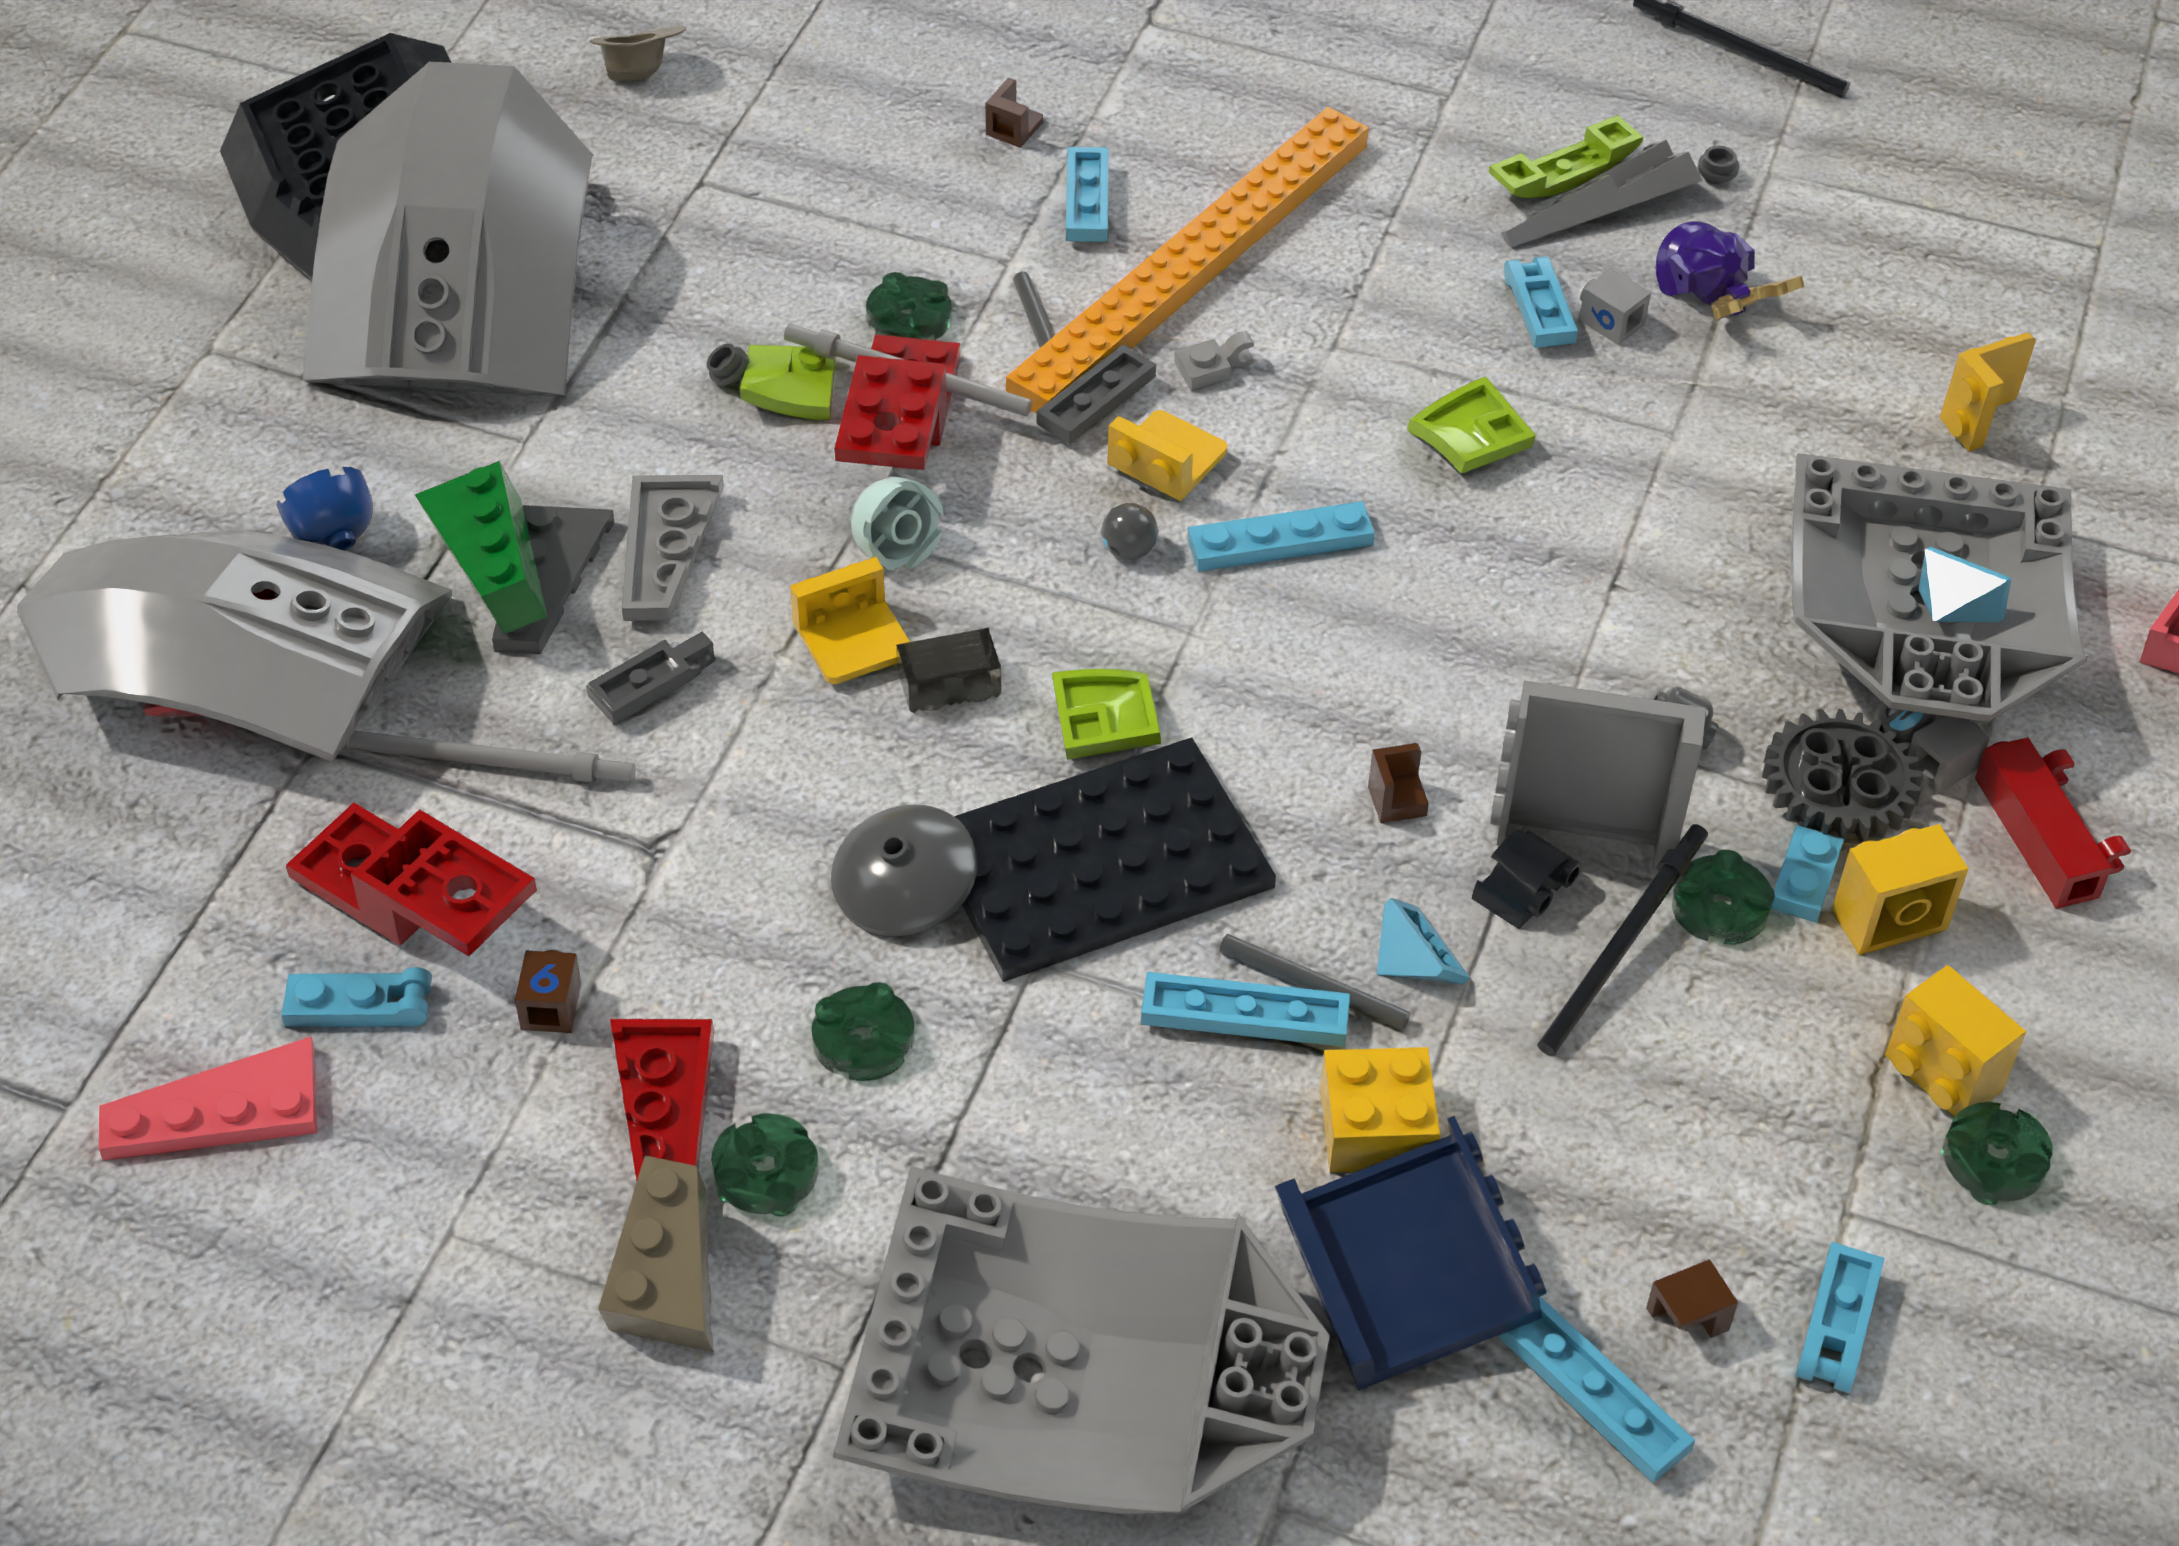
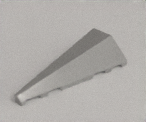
M1667 140L1654 142L1644 147L1643 152L1632 158L1629 157L1622 160L1612 169L1597 175L1553 202L1554 205L1541 212L1533 213L1527 217V220L1501 232L1505 242L1512 248L1703 180L1689 151L1673 154Z

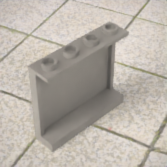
M1524 680L1521 700H1510L1506 729L1515 730V733L1505 732L1501 762H1508L1510 764L1499 765L1495 793L1504 794V797L1494 795L1490 824L1499 825L1497 845L1500 846L1505 840L1508 823L1655 846L1653 869L1657 870V865L1667 850L1675 849L1680 841L1703 745L1706 708Z

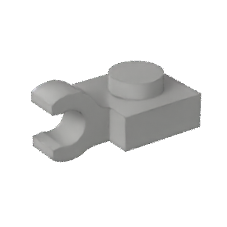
M1246 331L1232 335L1220 347L1215 339L1175 350V365L1190 390H1197L1231 379V369L1244 368L1253 364L1254 358L1248 348L1254 347V342Z

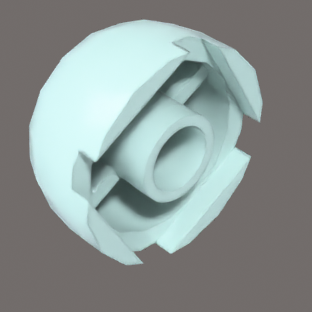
M900 477L882 479L864 489L854 503L850 518L852 535L860 551L868 558L877 557L882 567L888 570H895V568L906 564V568L910 569L918 566L929 557L939 542L942 530L937 528L938 514L943 516V507L936 493L915 480Z

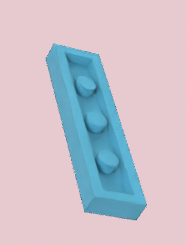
M1360 501L1188 527L1187 541L1197 572L1373 546L1375 532L1364 503Z
M1147 972L1141 1025L1345 1047L1350 994Z
M1539 1297L1543 1318L1498 1335V1337L1652 1483H1655L1692 1451L1695 1439L1542 1297Z

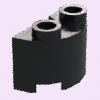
M1518 829L1509 835L1492 854L1491 858L1498 863L1483 882L1477 880L1471 899L1517 929H1520L1533 915L1538 918L1547 910L1554 895L1550 890L1554 889L1557 891L1561 886L1568 888L1573 884L1582 869V864L1533 832L1527 830L1524 833Z

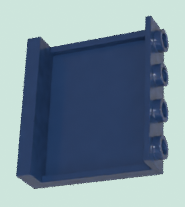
M1455 1116L1447 1118L1450 1131L1449 1136L1304 1193L1300 1192L1295 1178L1275 1186L1286 1222L1358 1391L1543 1318L1539 1297L1546 1295V1289L1541 1275L1534 1263L1525 1266L1519 1251L1525 1249L1520 1231L1513 1218L1507 1221L1503 1220L1498 1209L1499 1206L1504 1205L1499 1187L1492 1174L1483 1177L1477 1165L1483 1162V1157L1476 1138L1471 1131L1465 1134L1462 1133Z

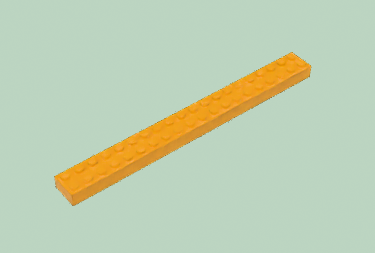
M1326 107L1006 376V392L1031 399V411L1036 413V411L1124 344L1131 349L1134 348L1367 148L1369 127L1330 107Z

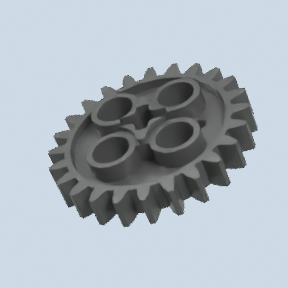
M1819 709L1816 721L1802 713L1800 714L1798 725L1787 721L1782 733H1774L1772 743L1768 745L1763 761L1765 764L1762 778L1767 779L1765 793L1776 794L1773 807H1789L1786 815L1788 822L1800 817L1804 820L1803 827L1812 829L1814 826L1821 828L1820 832L1825 835H1830L1831 831L1838 832L1839 838L1844 839L1843 843L1847 842L1849 833H1855L1861 842H1865L1870 830L1882 839L1886 835L1888 826L1898 831L1903 818H1911L1922 790L1920 784L1923 772L1917 771L1920 759L1919 757L1908 756L1911 747L1909 742L1895 743L1896 732L1888 731L1882 733L1879 731L1881 727V720L1879 719L1867 725L1863 723V713L1858 712L1853 720H1848L1843 709H1838L1835 718H1829L1823 709ZM1841 746L1844 747L1845 752L1843 768L1841 764H1838L1841 755ZM1841 784H1843V786H1846V790L1843 796V803H1845V806H1843L1840 803L1839 792Z

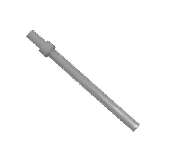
M789 323L784 331V340L814 349V354L828 359H833L837 356L855 363L858 355L901 359L841 340L839 334L824 329L816 332ZM946 373L947 392L1026 417L1031 411V399Z
M354 731L349 740L351 750L573 775L575 781L594 783L597 778L633 782L636 772L635 763L599 759L598 754L577 752L575 756L363 731Z

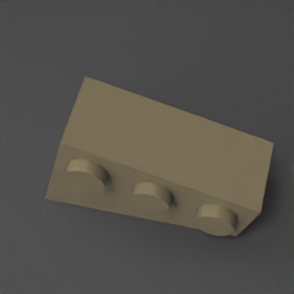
M650 1156L644 1157L598 1310L609 1330L714 1352L713 1335L711 1332V1286L708 1268L709 1241L706 1188L697 1166Z

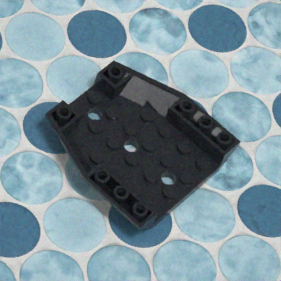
M388 33L239 104L220 149L233 185L253 231L311 280L313 277L315 251L327 177L338 140L427 63H452L444 46ZM335 95L330 100L324 101L326 98Z

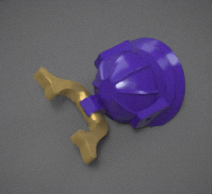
M1686 222L1672 229L1662 241L1656 257V277L1661 292L1668 296L1693 292L1701 302L1712 306L1715 320L1728 315L1732 317L1746 312V306L1756 303L1759 299L1772 296L1779 297L1805 287L1802 276L1756 287H1748L1744 282L1748 280V271L1755 269V250L1736 232L1726 233L1705 222Z

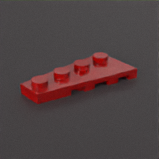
M610 1019L636 1182L645 1156L694 1165L699 1170L715 1032L713 1020Z

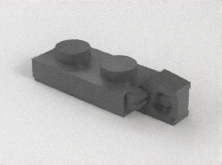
M703 631L681 644L678 642L669 644L666 640H663L590 681L586 685L588 697L615 725L700 675L704 668L716 661L714 644Z

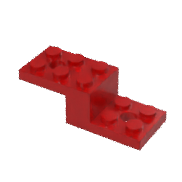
M875 334L871 349L901 359L858 355L834 447L835 461L925 470L930 445L940 446L952 395V393L946 391V373L956 376L960 360V343Z
M353 802L286 864L289 878L397 945L401 946L421 927L468 957L537 891L534 877L420 809L398 829ZM368 857L358 867L346 865L353 858L361 859ZM471 888L476 891L471 897L466 899L452 898L458 890Z

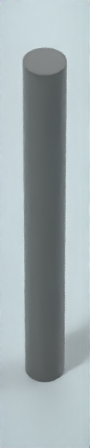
M1018 272L1014 275L1013 282L1038 345L1041 348L1054 336L1029 274L1027 272Z
M1226 934L1221 942L1219 952L1304 989L1349 993V1008L1403 1031L1409 1021L1411 1012L1230 934Z

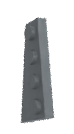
M523 505L547 617L506 634H503L496 623L492 637L494 652L542 653L564 614V604L570 593L575 594L582 581L581 574L588 561L593 562L600 549L599 542L603 534L609 533L615 523L613 510Z

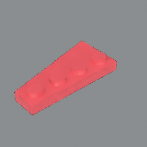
M312 1036L99 1105L98 1149L102 1160L317 1133L315 1047Z

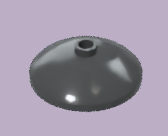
M927 805L892 807L867 818L857 825L844 839L832 865L831 886L833 894L844 915L863 930L883 936L916 934L946 920L966 900L976 879L978 867L977 852L965 826L948 812ZM900 850V852L890 855L894 851Z

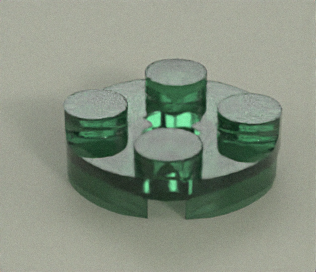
M900 272L888 273L882 278V284L875 287L867 298V323L875 328L876 335L922 339L934 334V340L947 332L952 321V304L948 295V287L944 282L938 280L932 281L922 277L905 276ZM905 309H913L909 314L902 312Z
M1723 849L1715 855L1703 856L1692 860L1693 867L1683 882L1674 884L1672 910L1679 924L1696 938L1708 941L1709 936L1725 938L1724 944L1728 945L1741 944L1758 936L1766 926L1775 898L1774 890L1766 877L1753 865L1743 861L1742 856L1733 850ZM1714 894H1723L1731 898L1732 904L1728 905L1723 900L1714 902L1712 899Z
M875 982L868 986L849 987L820 999L815 1006V1017L811 1025L813 1050L821 1065L834 1073L833 1068L840 1072L848 1073L850 1080L872 1081L881 1079L897 1071L904 1063V1056L909 1052L910 1047L911 1049L913 1048L915 1031L912 1013L907 1004L901 998L894 995L893 989L886 983ZM858 1027L872 1028L871 1038L862 1040L859 1034L850 1035V1033Z
M1996 1102L1976 1103L1961 1110L1952 1121L1941 1147L1945 1164L1954 1179L1965 1189L1969 1190L1976 1201L1985 1205H1994L1999 1201H2016L2035 1193L2046 1179L2050 1169V1159L2053 1155L2051 1138L2036 1118L2019 1108L2016 1114L2008 1110L1999 1109L2001 1103ZM1992 1144L1997 1150L2005 1148L2009 1153L2005 1159L1994 1157L1988 1152V1145Z
M762 1113L751 1116L752 1122L742 1124L738 1128H736V1123L726 1128L718 1137L711 1155L716 1190L721 1200L742 1211L754 1214L771 1213L782 1217L794 1212L798 1202L803 1200L813 1189L819 1172L818 1152L816 1146L808 1137V1131L804 1126L784 1115ZM766 1156L774 1157V1166L776 1167L771 1170L760 1171L757 1170L756 1166L752 1165L753 1161L763 1162Z

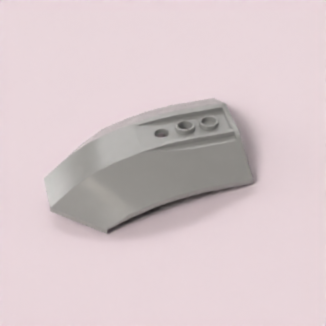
M429 62L338 140L327 177L315 251L304 363V382L565 397L577 257L592 156L594 155L515 66ZM434 240H443L449 245V255L440 263H432L425 256L427 245ZM430 283H440L444 287L442 299L435 304H426L422 301L421 297L423 289Z
M1797 453L1791 553L1792 609L1795 623L1889 708L1989 722L2087 662L2089 656H2085L2081 642L2074 591L2071 489ZM1931 546L2012 578L2004 620L2000 622H1933L1926 605L1917 603L1911 595L1912 592L1919 591L1922 570L1917 569L1915 564H1923L1925 549Z
M229 530L111 540L65 552L17 605V613L57 700L63 694L102 696L151 703L192 712L245 728L333 762L452 597L453 590L370 558L327 545L280 535ZM270 589L279 596L273 600H262L255 597L252 593ZM311 605V606H315V607H317V608H319V609H317V610H309V609H305V608H307V607H309V606Z
M910 1166L833 1458L945 1487L1010 1500L1116 1514L1180 1513L1311 1439L1314 1431L1329 1334L1239 1214L1237 1219L1177 1217L1095 1208L1013 1193ZM966 1350H977L987 1357L989 1364L984 1368L973 1369L966 1366L961 1361L959 1355ZM1022 1358L1034 1359L1043 1367L1044 1376L1037 1382H1024L1015 1375L1013 1365Z

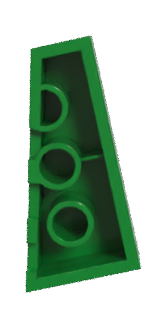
M500 461L475 468L467 474L415 494L438 535L447 546L472 587L476 590L503 634L547 617L521 498Z

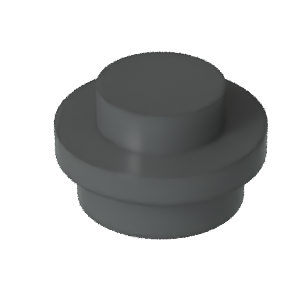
M1725 146L1709 147L1699 158L1698 171L1704 178L1713 183L1730 181L1738 175L1739 162L1737 155L1732 149Z
M723 344L717 347L710 354L706 363L710 378L715 384L720 386L738 382L744 376L749 357L742 348L734 347L732 344Z

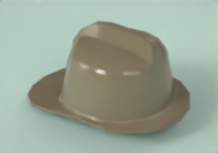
M675 26L629 36L598 37L591 39L590 43L601 46L607 76L610 80L639 81L647 79L660 67L666 38L685 32L687 28Z

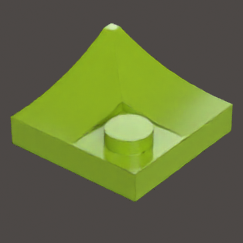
M749 345V362L740 385L742 400L780 414L816 420H830L836 356L833 359H828L814 354V349L805 346Z
M1486 376L1470 382L1438 399L1411 418L1407 427L1411 434L1423 439L1442 453L1461 474L1532 447L1536 437L1535 433Z
M1080 669L1052 673L1067 760L1161 744L1160 730L1147 673L1120 669Z

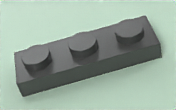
M1123 344L1036 411V424L1070 445L1156 377V364Z

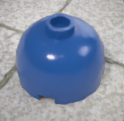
M342 467L345 475L331 476L329 469L319 470L298 479L283 491L285 501L281 503L277 500L276 506L284 524L294 539L323 544L343 551L355 545L356 539L369 526L373 513L371 492L360 470L353 467Z

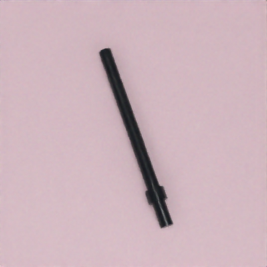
M1634 0L1633 7L1659 17L1658 21L1672 28L1680 26L1842 97L1849 90V81L1684 11V6L1673 1Z
M1692 824L1676 848L1667 850L1657 865L1658 873L1538 1042L1537 1046L1543 1053L1549 1056H1554L1671 888L1674 884L1683 882L1693 867L1691 860L1708 837V832L1705 828L1698 824Z

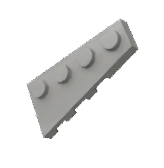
M723 475L632 476L622 598L623 621H670L724 489Z

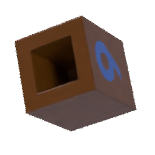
M525 950L515 996L521 1030L572 1033L581 989V978L576 953H564L558 950Z

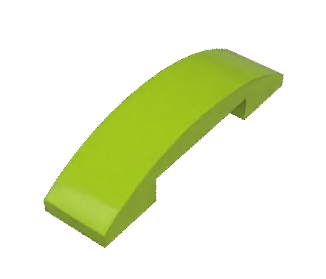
M1615 115L1586 127L1583 141L1533 161L1528 159L1523 153L1490 165L1488 172L1514 196L1523 198L1552 196L1577 188L1597 175L1610 170L1642 144L1643 136L1623 118Z

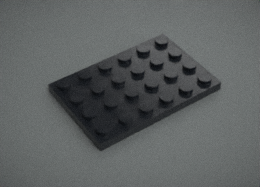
M1192 737L954 816L969 832L975 845L978 859L974 885L962 906L1002 982L1275 888L1276 875Z

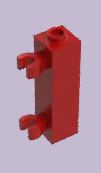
M2029 737L2010 742H1997L1989 747H1985L1975 780L2055 909L2100 898L2108 876L2124 870L2125 866L2119 857L2130 854L2131 849L2120 835L2109 837L2098 845L2060 787L2069 781L2063 770L2073 768L2075 765L2074 761L2066 749L2052 751L2042 758Z

